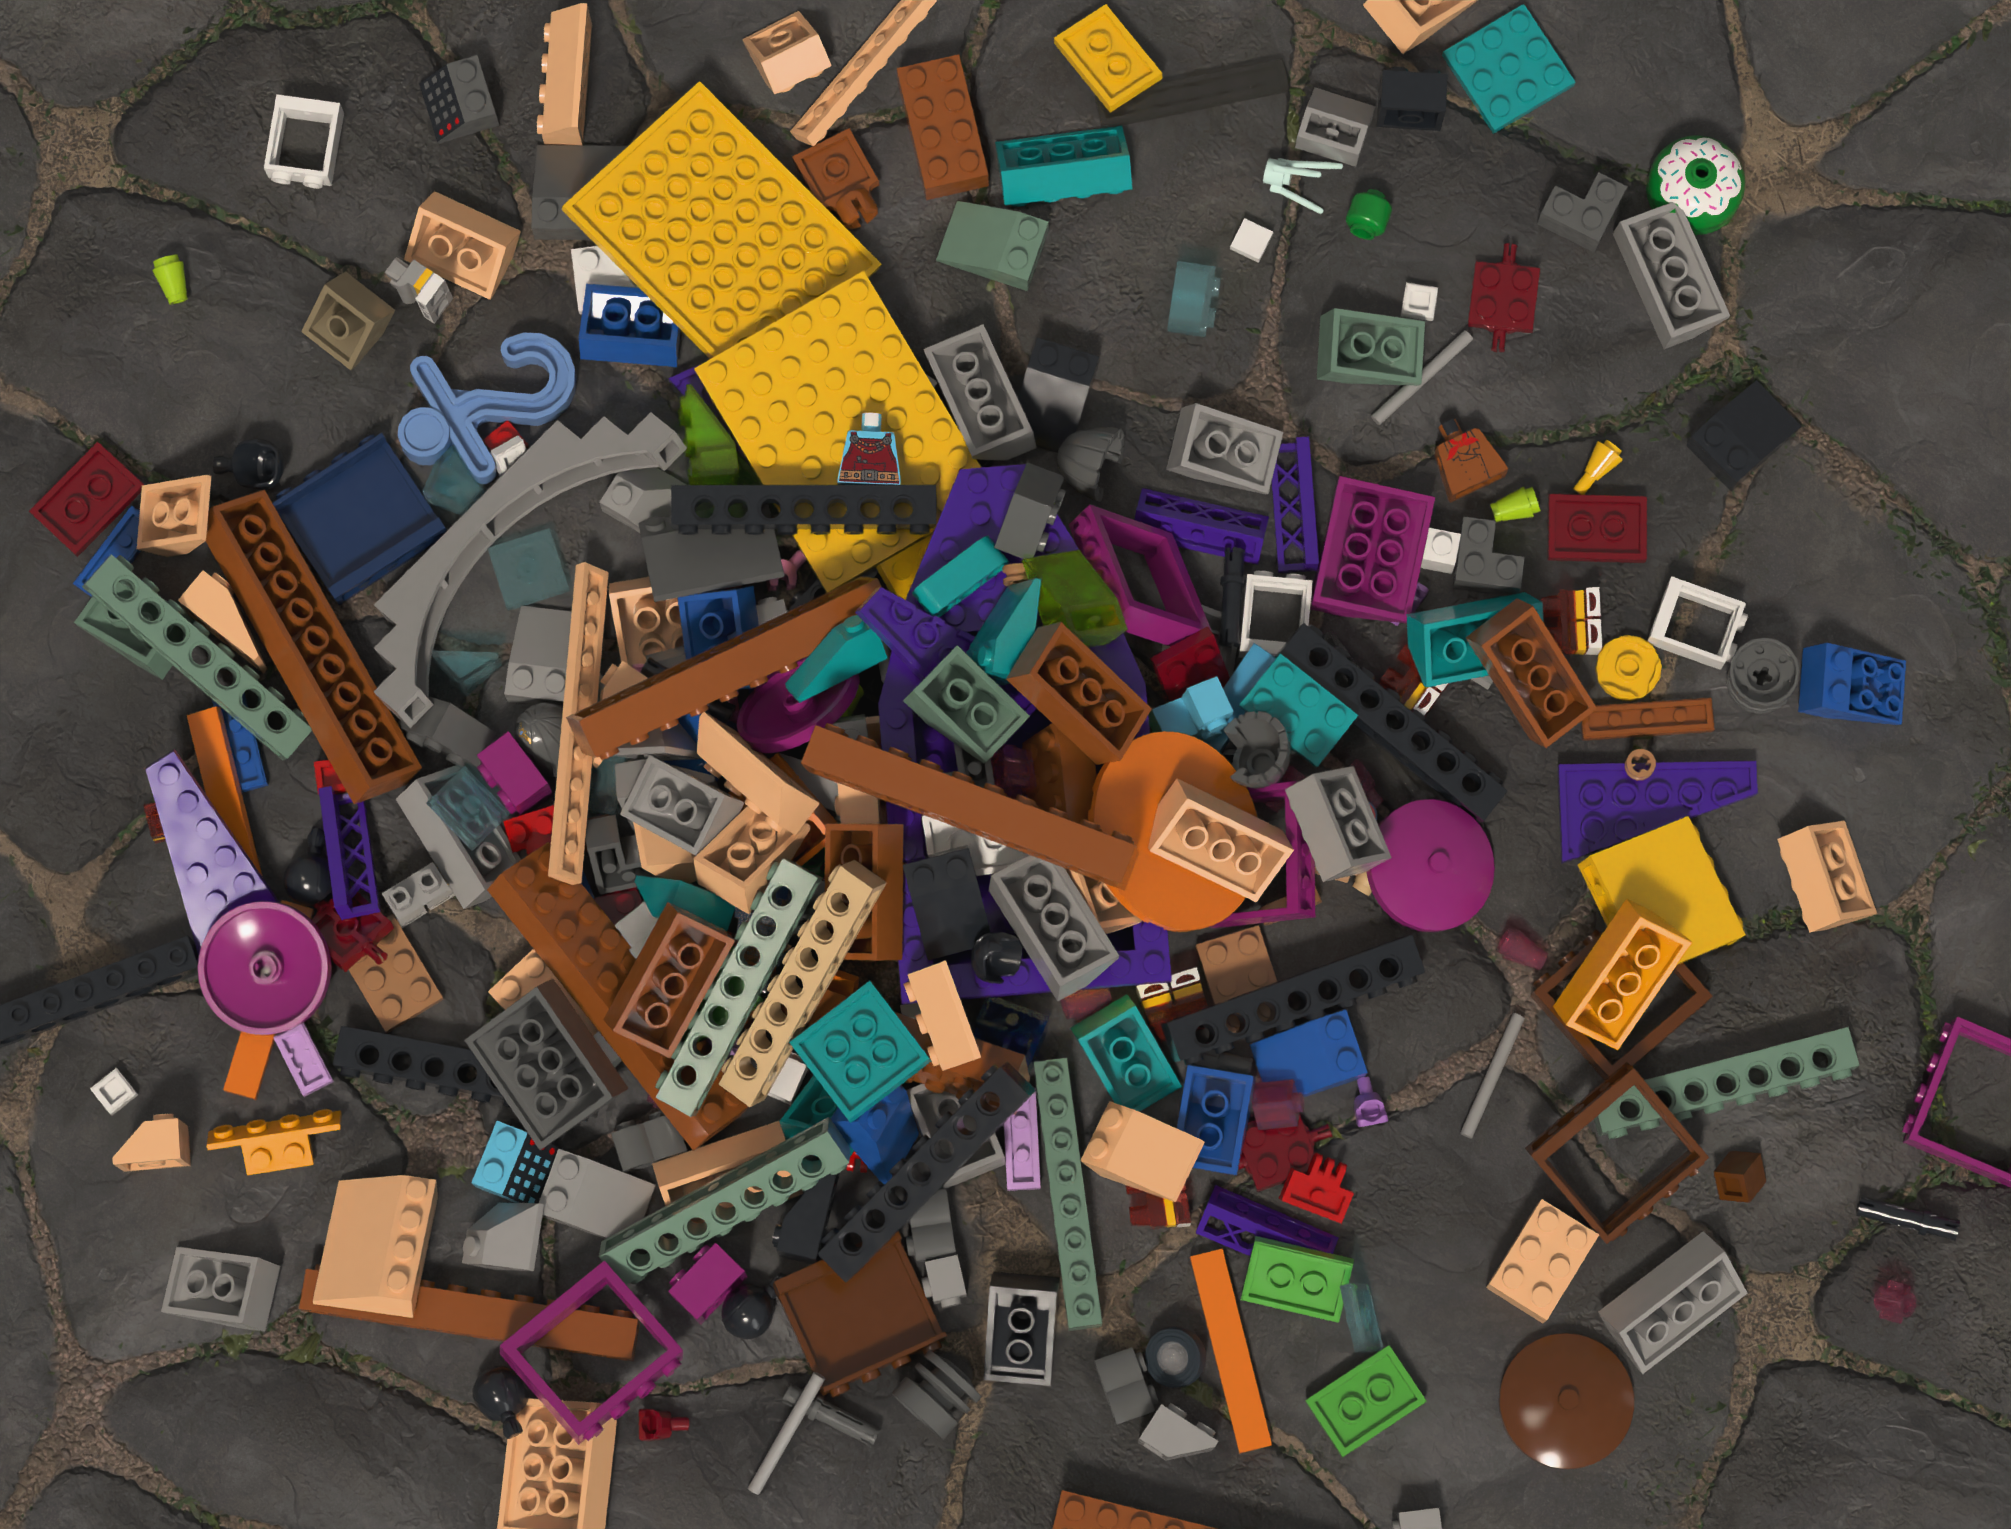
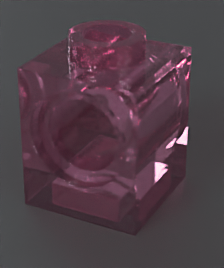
M1005 745L993 754L991 765L994 784L1004 789V793L1007 794L1006 797L1014 800L1017 795L1025 797L1037 787L1031 750L1020 749L1015 745Z

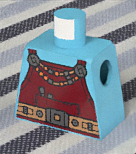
M862 413L861 431L850 430L847 432L838 474V485H900L901 479L895 435L893 432H881L882 414Z

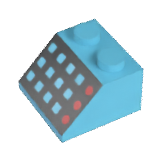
M496 1121L471 1183L479 1189L515 1203H539L558 1149L562 1150V1148L549 1144L542 1150H539L528 1132Z

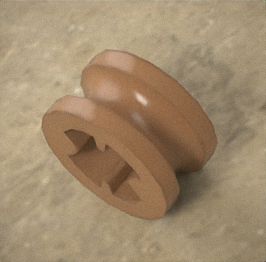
M1015 563L1003 566L1002 572L1006 574V578L1003 579V585L1010 586L1033 579L1029 576V572L1032 571V565Z
M1645 749L1632 751L1625 761L1627 775L1636 781H1643L1649 778L1656 767V760L1653 754ZM1641 757L1647 760L1645 766H1649L1648 771L1642 769L1640 772H1636L1633 769L1635 764H1631L1632 759L1638 761Z

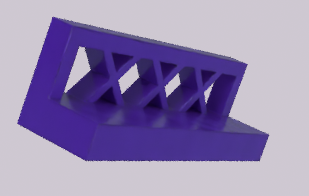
M1296 437L1295 443L1280 444L1279 453L1295 452L1296 464L1287 473L1276 461L1271 481L1278 573L1317 571L1319 565L1309 437ZM1295 471L1297 473V480L1291 476ZM1278 472L1283 476L1279 483ZM1287 480L1298 489V496L1291 504L1279 496V489ZM1298 502H1299V512L1294 508V506H1295ZM1280 504H1282L1286 508L1282 514L1280 510ZM1289 512L1300 520L1301 525L1293 536L1282 528L1281 523L1282 519ZM1300 534L1302 538V544L1298 540H1296V538ZM1282 535L1288 539L1284 546ZM1292 543L1303 552V563H1284V552Z
M1144 488L1141 490L1134 518L1136 521L1172 533L1178 547L1225 557L1224 550L1226 548H1231V552H1233V547L1245 550L1244 562L1257 565L1269 519L1268 516ZM1146 501H1148V502H1153V503L1160 504L1161 506H1160V507L1151 506V505L1145 504V502H1146ZM1180 510H1188L1192 514L1182 513ZM1212 517L1223 518L1225 521L1214 520ZM1244 524L1259 526L1260 529L1245 527Z
M332 786L318 788L334 907L341 920L380 912L365 801L357 803L358 811L351 820H348L340 814L339 805L353 803L348 793L336 795ZM352 829L362 835V840L354 850L344 844V839ZM363 849L365 857L360 854L363 851ZM356 858L366 864V870L359 879L348 873L349 867ZM360 888L370 894L371 904L353 907L352 898Z
M1215 1185L1196 1230V1234L1250 1257L1254 1243L1248 1244L1242 1241L1238 1233L1248 1231L1258 1237L1333 1254L1339 1237ZM1212 1216L1222 1220L1227 1229L1218 1231L1206 1226L1209 1217Z

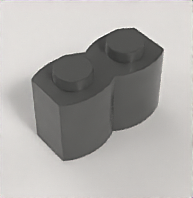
M662 1111L650 1114L648 1116L649 1121L636 1124L635 1120L621 1123L616 1126L617 1131L611 1133L624 1173L627 1174L652 1166V1163L687 1152L683 1137Z
M941 1189L908 1221L910 1222L912 1235L905 1236L908 1256L915 1255L916 1263L956 1255L946 1189Z
M1133 1347L1094 1360L1116 1425L1155 1412L1153 1405L1159 1403L1153 1385L1149 1384L1146 1386L1142 1373L1147 1371V1367L1141 1352L1135 1353Z

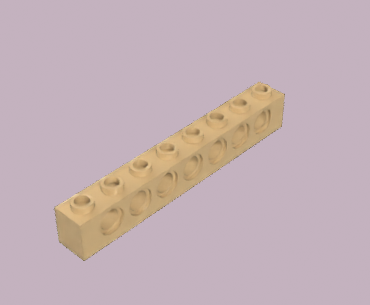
M856 860L843 865L839 864L831 872L828 878L830 885L827 891L823 892L816 899L813 905L815 910L813 916L798 931L797 936L800 937L798 943L784 956L782 964L785 965L784 968L769 983L767 991L770 993L765 1002H761L752 1014L754 1021L751 1027L741 1034L737 1041L739 1048L736 1054L732 1055L722 1068L724 1075L719 1085L749 1107L764 1101L794 1049L789 1042L804 1031L887 882ZM842 894L847 896L849 907L844 904ZM827 921L833 926V934L827 929ZM811 949L816 951L818 961L812 957ZM796 976L801 979L803 989L798 986ZM781 1003L787 1008V1016L781 1010ZM766 1030L772 1036V1043L766 1037ZM751 1058L756 1061L757 1069L752 1066Z

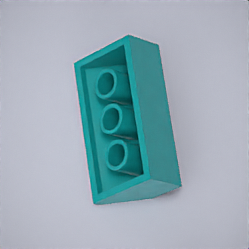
M1122 126L995 142L1005 206L1020 207L1030 202L1038 201L1056 202L1061 198L1069 197L1088 198L1093 194L1100 193L1119 194L1124 190L1133 189L1130 155Z
M1523 592L1407 614L1408 647L1423 685L1431 687L1488 676V672L1466 637L1517 598L1534 606L1543 621V602Z

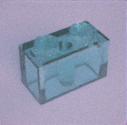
M1177 261L1167 332L1206 337L1207 327H1214L1216 309L1210 308L1211 296L1218 297L1221 280L1219 277H1214L1216 266Z

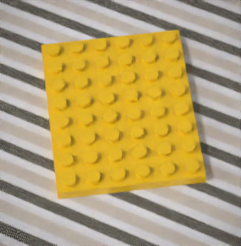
M700 81L570 198L561 209L709 359L863 270L869 279L882 265Z
M864 270L694 368V371L762 485H838V474L847 432L850 430L861 431L862 413L882 414L881 432L894 433L901 479L900 485H936V525L959 470L981 468L977 459L972 458L961 432ZM773 503L778 512L780 513V507L777 504ZM800 503L795 508V514L800 518H808L814 511L813 507L808 503ZM833 503L827 511L831 517L841 518L846 514L847 509L841 503ZM866 503L860 510L862 515L867 518H874L880 512L879 507L874 503ZM899 503L894 507V513L900 518H907L913 512L912 507L907 503ZM798 529V533L792 536L826 593L927 537L935 529H930V533L924 535L910 534V529H897V533L891 535L877 534V529H864V533L859 535L844 534V529H831V533L827 535L811 534V529Z

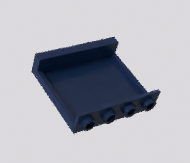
M383 433L377 436L373 434L364 438L358 444L359 448L349 454L347 452L339 454L331 461L332 465L323 471L315 470L303 479L304 483L294 489L289 487L281 491L276 496L277 500L272 503L338 605L343 604L430 548L447 532L439 517L436 516L386 441Z

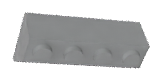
M1672 202L1619 222L1613 236L1663 349L1693 339L1730 317L1683 209Z
M984 324L923 349L973 459L1009 460L1036 448L1031 426Z
M455 765L418 778L396 798L397 803L463 909L490 899L492 896L487 889L502 872L521 860L517 852L512 853L506 834L464 767Z
M1029 855L991 875L989 892L1057 1002L1089 985L1119 958V954L1065 868Z
M1703 1231L1598 1311L1613 1338L1637 1369L1644 1374L1748 1293L1726 1252Z

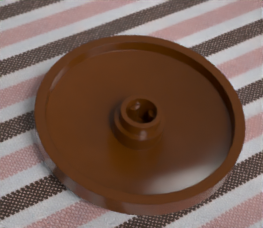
M1563 1333L1549 1335L1527 1345L1508 1365L1499 1389L1500 1418L1507 1435L1514 1445L1533 1461L1556 1469L1583 1468L1607 1457L1619 1446L1626 1436L1634 1413L1633 1387L1621 1361L1600 1342L1578 1334Z

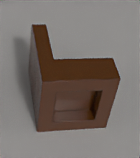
M1730 1151L1713 1171L1720 1200L1750 1203L1766 1183L1761 1153Z

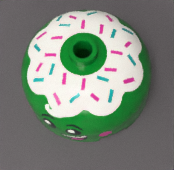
M1701 135L1682 137L1668 144L1655 158L1647 179V199L1652 210L1674 202L1684 210L1694 235L1712 233L1725 226L1736 214L1744 197L1745 174L1737 155L1723 142Z

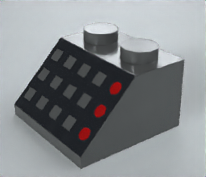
M477 55L448 63L419 83L438 144L499 126Z

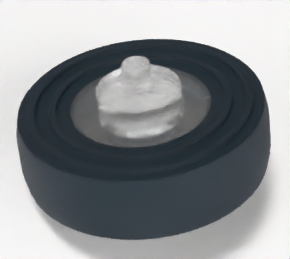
M1169 1327L1157 1332L1149 1341L1145 1352L1146 1366L1150 1375L1161 1385L1170 1388H1181L1192 1384L1200 1377L1206 1364V1351L1200 1338L1191 1330L1183 1327Z

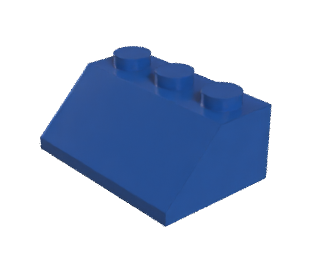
M586 284L579 332L580 359L677 367L681 329L640 288Z
M754 586L720 589L678 597L686 660L759 625ZM747 685L740 689H749L750 686Z

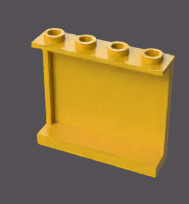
M1689 816L1592 854L1578 864L1607 926L1625 900L1628 899L1654 912L1690 939L1692 944L1678 964L1726 944L1729 946L1746 935L1743 930V922L1739 915L1735 913L1729 901L1728 891L1721 884L1714 870V862L1706 853L1700 841V833L1697 827L1692 824Z

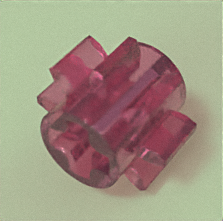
M1888 1280L1887 1287L1881 1286L1876 1291L1874 1306L1878 1311H1881L1879 1318L1901 1324L1903 1317L1908 1318L1914 1313L1916 1297L1913 1293H1910V1285Z

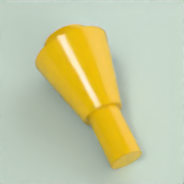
M1608 440L1604 443L1597 441L1585 468V473L1573 490L1579 495H1585L1595 480L1598 481L1623 461L1619 456L1622 451Z

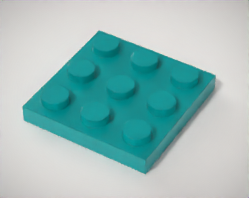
M1524 4L1442 53V57L1493 134L1574 87L1576 83Z
M871 981L867 982L789 1042L850 1123L931 1062V1059Z

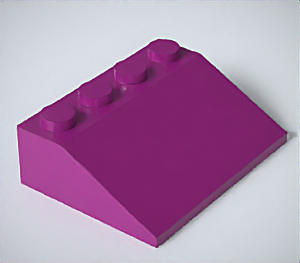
M1339 476L1335 485L1310 609L1344 617L1407 623V614H1411L1435 497Z

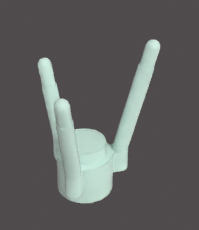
M1268 158L1263 183L1271 185L1270 192L1282 194L1308 209L1322 214L1323 208L1284 188L1283 184L1290 185L1292 174L1321 177V172L1303 168L1342 169L1343 164Z

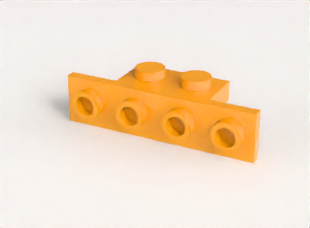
M322 1109L314 1112L313 1115L301 1117L291 1114L283 1116L280 1120L269 1122L261 1119L253 1120L247 1123V1125L237 1127L221 1125L208 1132L207 1149L214 1150L241 1145L247 1175L314 1165V1157L309 1135L341 1130V1110L332 1112L330 1109Z

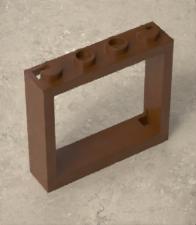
M1596 929L1582 942L1586 946L1577 955L1573 951L1569 952L1557 963L1561 968L1551 976L1546 972L1533 984L1536 990L1530 997L1597 1073L1606 1080L1626 1062L1633 1067L1713 996L1684 963L1676 965L1673 970L1674 973L1694 995L1615 1064L1611 1065L1585 1034L1565 1025L1553 1007L1556 1001L1549 995L1552 989L1584 962L1603 934V932L1600 933Z
M1628 1062L1622 1065L1525 1147L1526 1151L1606 1244L1611 1240L1614 1241L1620 1235L1623 1237L1628 1231L1627 1227L1636 1219L1642 1220L1653 1211V1205L1662 1197L1668 1198L1678 1190L1679 1183L1688 1175L1692 1177L1699 1173L1698 1169L1709 1158ZM1634 1085L1688 1150L1601 1223L1547 1158Z

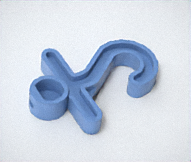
M523 332L506 338L503 341L501 354L504 363L508 367L520 368L533 364L543 367L549 373V381L546 387L535 394L484 389L472 391L451 389L432 358L428 356L416 357L410 365V371L415 384L430 408L419 407L410 410L403 416L398 426V438L404 454L410 461L416 464L430 466L442 461L448 455L453 445L472 478L480 484L491 483L497 475V469L492 455L477 432L478 426L486 422L504 423L505 421H509L511 424L540 426L556 420L569 408L576 394L577 376L569 352L557 340L542 333Z

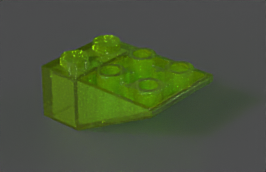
M692 384L686 385L685 396H680V407L678 408L680 427L686 426L684 428L685 438H683V443L687 447L684 451V456L690 457V468L687 469L688 484L737 485L739 467L735 442Z
M1080 550L1024 558L1022 560L1028 580L1033 578L1041 579L1038 610L1044 626L1062 622L1087 647L1109 644L1128 630L1117 597Z

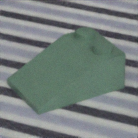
M957 201L936 261L1028 291L1048 235L1049 221L1018 211Z
M1337 308L1328 311L1320 316L1317 379L1346 384L1421 385L1425 321Z
M120 581L116 585V593L119 597L128 599L132 596L133 589L128 582ZM93 596L74 622L78 627L161 680L164 679L173 666ZM145 603L141 607V614L146 620L154 621L158 616V610L153 604ZM185 612L182 616L193 624L194 620ZM170 625L167 628V638L171 642L179 643L183 638L181 628L176 625Z
M958 645L903 700L927 725L984 764L1030 717Z

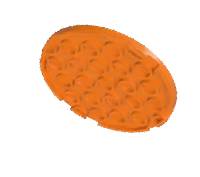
M1163 731L1133 739L1121 761L1104 763L1092 787V792H1094L1091 809L1088 810V821L1100 825L1102 833L1112 836L1113 831L1128 835L1133 838L1132 841H1134V845H1136L1139 851L1125 891L1106 884L1110 891L1127 910L1146 923L1151 922L1163 927L1164 930L1174 932H1188L1215 925L1230 916L1246 898L1149 851L1148 845L1158 804L1176 779L1184 781L1257 817L1255 806L1247 787L1237 784L1231 779V776L1236 772L1235 768L1216 749L1198 738L1187 734Z

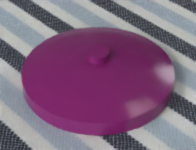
M808 657L802 658L797 661L798 667L783 674H780L779 671L773 672L768 676L769 680L757 686L750 693L739 711L737 730L742 739L752 747L751 749L757 752L777 753L800 746L810 741L815 725L825 728L826 723L834 724L848 709L859 688V673L799 703L787 690L785 683Z
M1434 799L1417 800L1407 803L1383 818L1378 826L1392 858L1366 871L1371 891L1382 909L1398 923L1423 932H1439L1452 929L1467 922L1476 915L1485 904L1491 892L1495 870L1490 842L1477 821L1458 806Z
M269 901L252 902L230 910L211 927L200 949L198 978L206 1002L222 1021L245 1033L271 1035L286 1032L301 1025L319 1008L330 983L331 958L321 931L304 913L283 903Z

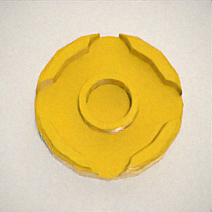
M1624 635L1604 645L1597 657L1595 672L1598 683L1607 694L1619 700L1633 701L1642 699L1652 692L1660 679L1662 665L1651 643L1641 637Z

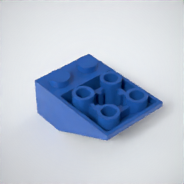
M1831 643L1803 648L1798 712L1830 719L1902 725L1906 661Z

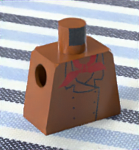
M1451 419L1438 427L1445 442L1436 447L1434 454L1450 503L1506 476L1508 471L1507 465L1479 428L1463 433L1456 419Z

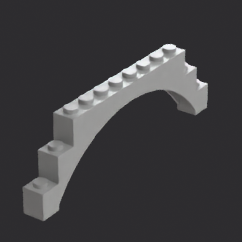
M651 412L628 435L606 417H603L596 425L591 427L582 439L558 420L546 430L374 604L385 619L394 626L374 647L383 660L395 670L374 691L384 705L410 728L434 705L429 700V671L437 633L446 610L474 564L503 533L539 505L587 481L633 469L660 467L665 471L687 449L677 433Z

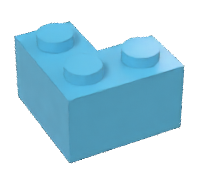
M1216 676L1187 688L1181 698L1152 709L1148 718L1153 733L1163 731L1178 732L1198 739L1203 738V741L1207 742L1222 734L1221 730L1228 725L1227 722L1234 711Z

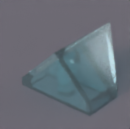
M451 445L435 462L422 492L428 503L462 516L486 490L481 488L478 482L472 478L454 446Z
M432 650V658L435 664L466 697L501 666L499 653Z

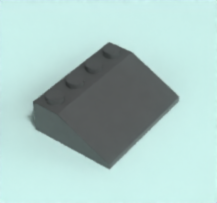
M537 145L531 222L534 239L591 240L561 210L562 206L628 146Z
M739 503L731 505L728 512L734 518H742L746 515L748 509L744 504ZM767 503L763 506L761 512L765 517L772 518ZM714 507L695 513L700 518H709L714 513ZM652 517L646 520V522L638 523L654 602L784 577L774 529H764V534L761 535L745 534V529H731V534L714 535L712 534V529H698V534L681 535L678 534V529H672L671 517Z
M554 979L535 987L464 1040L539 1150L554 1142L629 1089Z

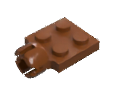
M850 128L792 156L793 162L809 191L829 211L837 212L846 228L857 229L861 227L857 220L859 218L858 211L861 213L866 224L878 215L877 204L870 192L879 186V180Z

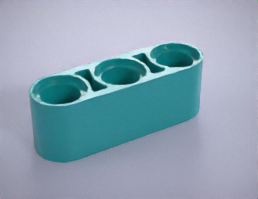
M988 535L975 542L914 589L912 592L913 596L927 614L941 617L1001 572L1003 566L1009 564L1008 559L1001 550L994 548L995 543Z

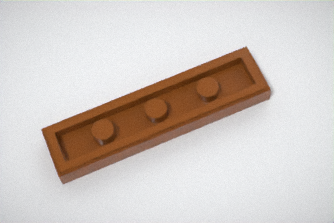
M1711 698L1595 705L1597 710L1581 721L1582 741L1704 733L1715 730Z

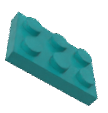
M1281 653L1239 704V707L1246 713L1253 711L1258 713L1260 711L1276 717L1286 729L1291 748L1315 768L1319 766L1358 716Z

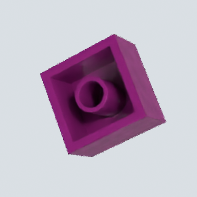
M509 731L477 754L481 763L477 766V769L491 789L496 785L500 790L496 794L511 815L514 812H517L519 816L530 813L553 796L547 781Z
M717 1243L711 1248L705 1245L694 1256L695 1264L687 1272L684 1269L680 1270L669 1282L672 1286L668 1291L670 1295L700 1325L724 1302L732 1290L740 1286L748 1278L745 1271Z

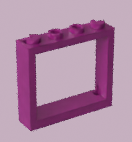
M1093 505L1085 508L1069 524L1077 547L1093 571L1094 591L1109 627L1170 647L1207 626L1211 630L1172 533ZM1112 544L1144 555L1166 611L1134 601ZM1112 610L1117 611V613L1114 616H1112Z
M1299 781L1275 783L1264 788L1247 787L1253 803L1285 799L1286 837L1294 849L1286 860L1287 907L1232 913L1223 921L1209 926L1210 928L1316 917L1315 862L1302 836V830L1295 813L1290 807L1289 799L1285 792V789Z
M1956 1017L1950 1024L1945 1022L1941 1029L1938 1040L1943 1043L1939 1053H1933L1928 1062L1926 1071L1930 1072L1927 1083H1921L1916 1092L1914 1101L1918 1103L1914 1115L1909 1113L1905 1120L1902 1132L1906 1133L1903 1143L2011 1188V1164L2008 1171L2005 1172L1919 1135L1958 1035L2011 1056L2010 1038Z
M603 1261L500 1345V1355L579 1445L585 1439L589 1441L594 1436L597 1437L604 1430L602 1425L609 1419L617 1420L623 1416L630 1408L628 1404L637 1396L642 1399L652 1392L656 1387L654 1382L663 1375L669 1377L674 1374V1370L682 1365L680 1361L683 1359V1349L612 1268ZM608 1284L666 1352L579 1422L521 1354Z

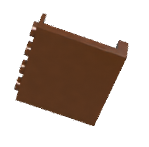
M899 1231L847 1282L824 1260H821L773 1283L777 1297L812 1373L817 1372L825 1377L820 1387L823 1396L831 1393L832 1397L839 1396L851 1390L849 1384L861 1379L863 1384L881 1376L880 1370L891 1364L893 1369H897L912 1362L910 1356L922 1351L925 1356L929 1350L935 1352L942 1348L941 1342L946 1339V1332H942L933 1310L925 1297L921 1284L902 1246V1237ZM860 1242L855 1246L862 1247L863 1242Z

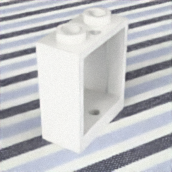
M276 94L264 170L268 178L279 184H290L291 181L303 182V185L316 189L322 188L323 185L332 186L344 117L340 103ZM287 118L330 124L323 171L279 165Z
M1254 571V574H1247L1239 658H1244L1254 643L1275 657L1286 643L1249 639L1254 590L1302 595L1299 627L1303 623L1308 626L1312 580H1306V576L1300 574H1287L1286 578L1273 577V573L1269 571Z
M1671 576L1647 641L1652 646L1721 670L1725 662L1731 663L1738 644L1732 642L1736 631L1742 633L1748 617V614L1743 613L1746 603ZM1678 596L1731 615L1717 655L1665 637Z

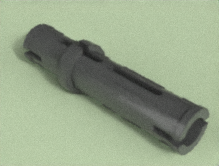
M791 1383L783 1397L782 1403L794 1407L803 1389ZM820 1394L815 1396L806 1412L808 1419L812 1421L817 1419L872 1448L881 1430L880 1427L825 1401V1397Z

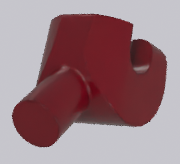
M639 1409L640 1441L666 1439L671 1436L672 1431L689 1430L688 1417H671V1413L664 1410Z

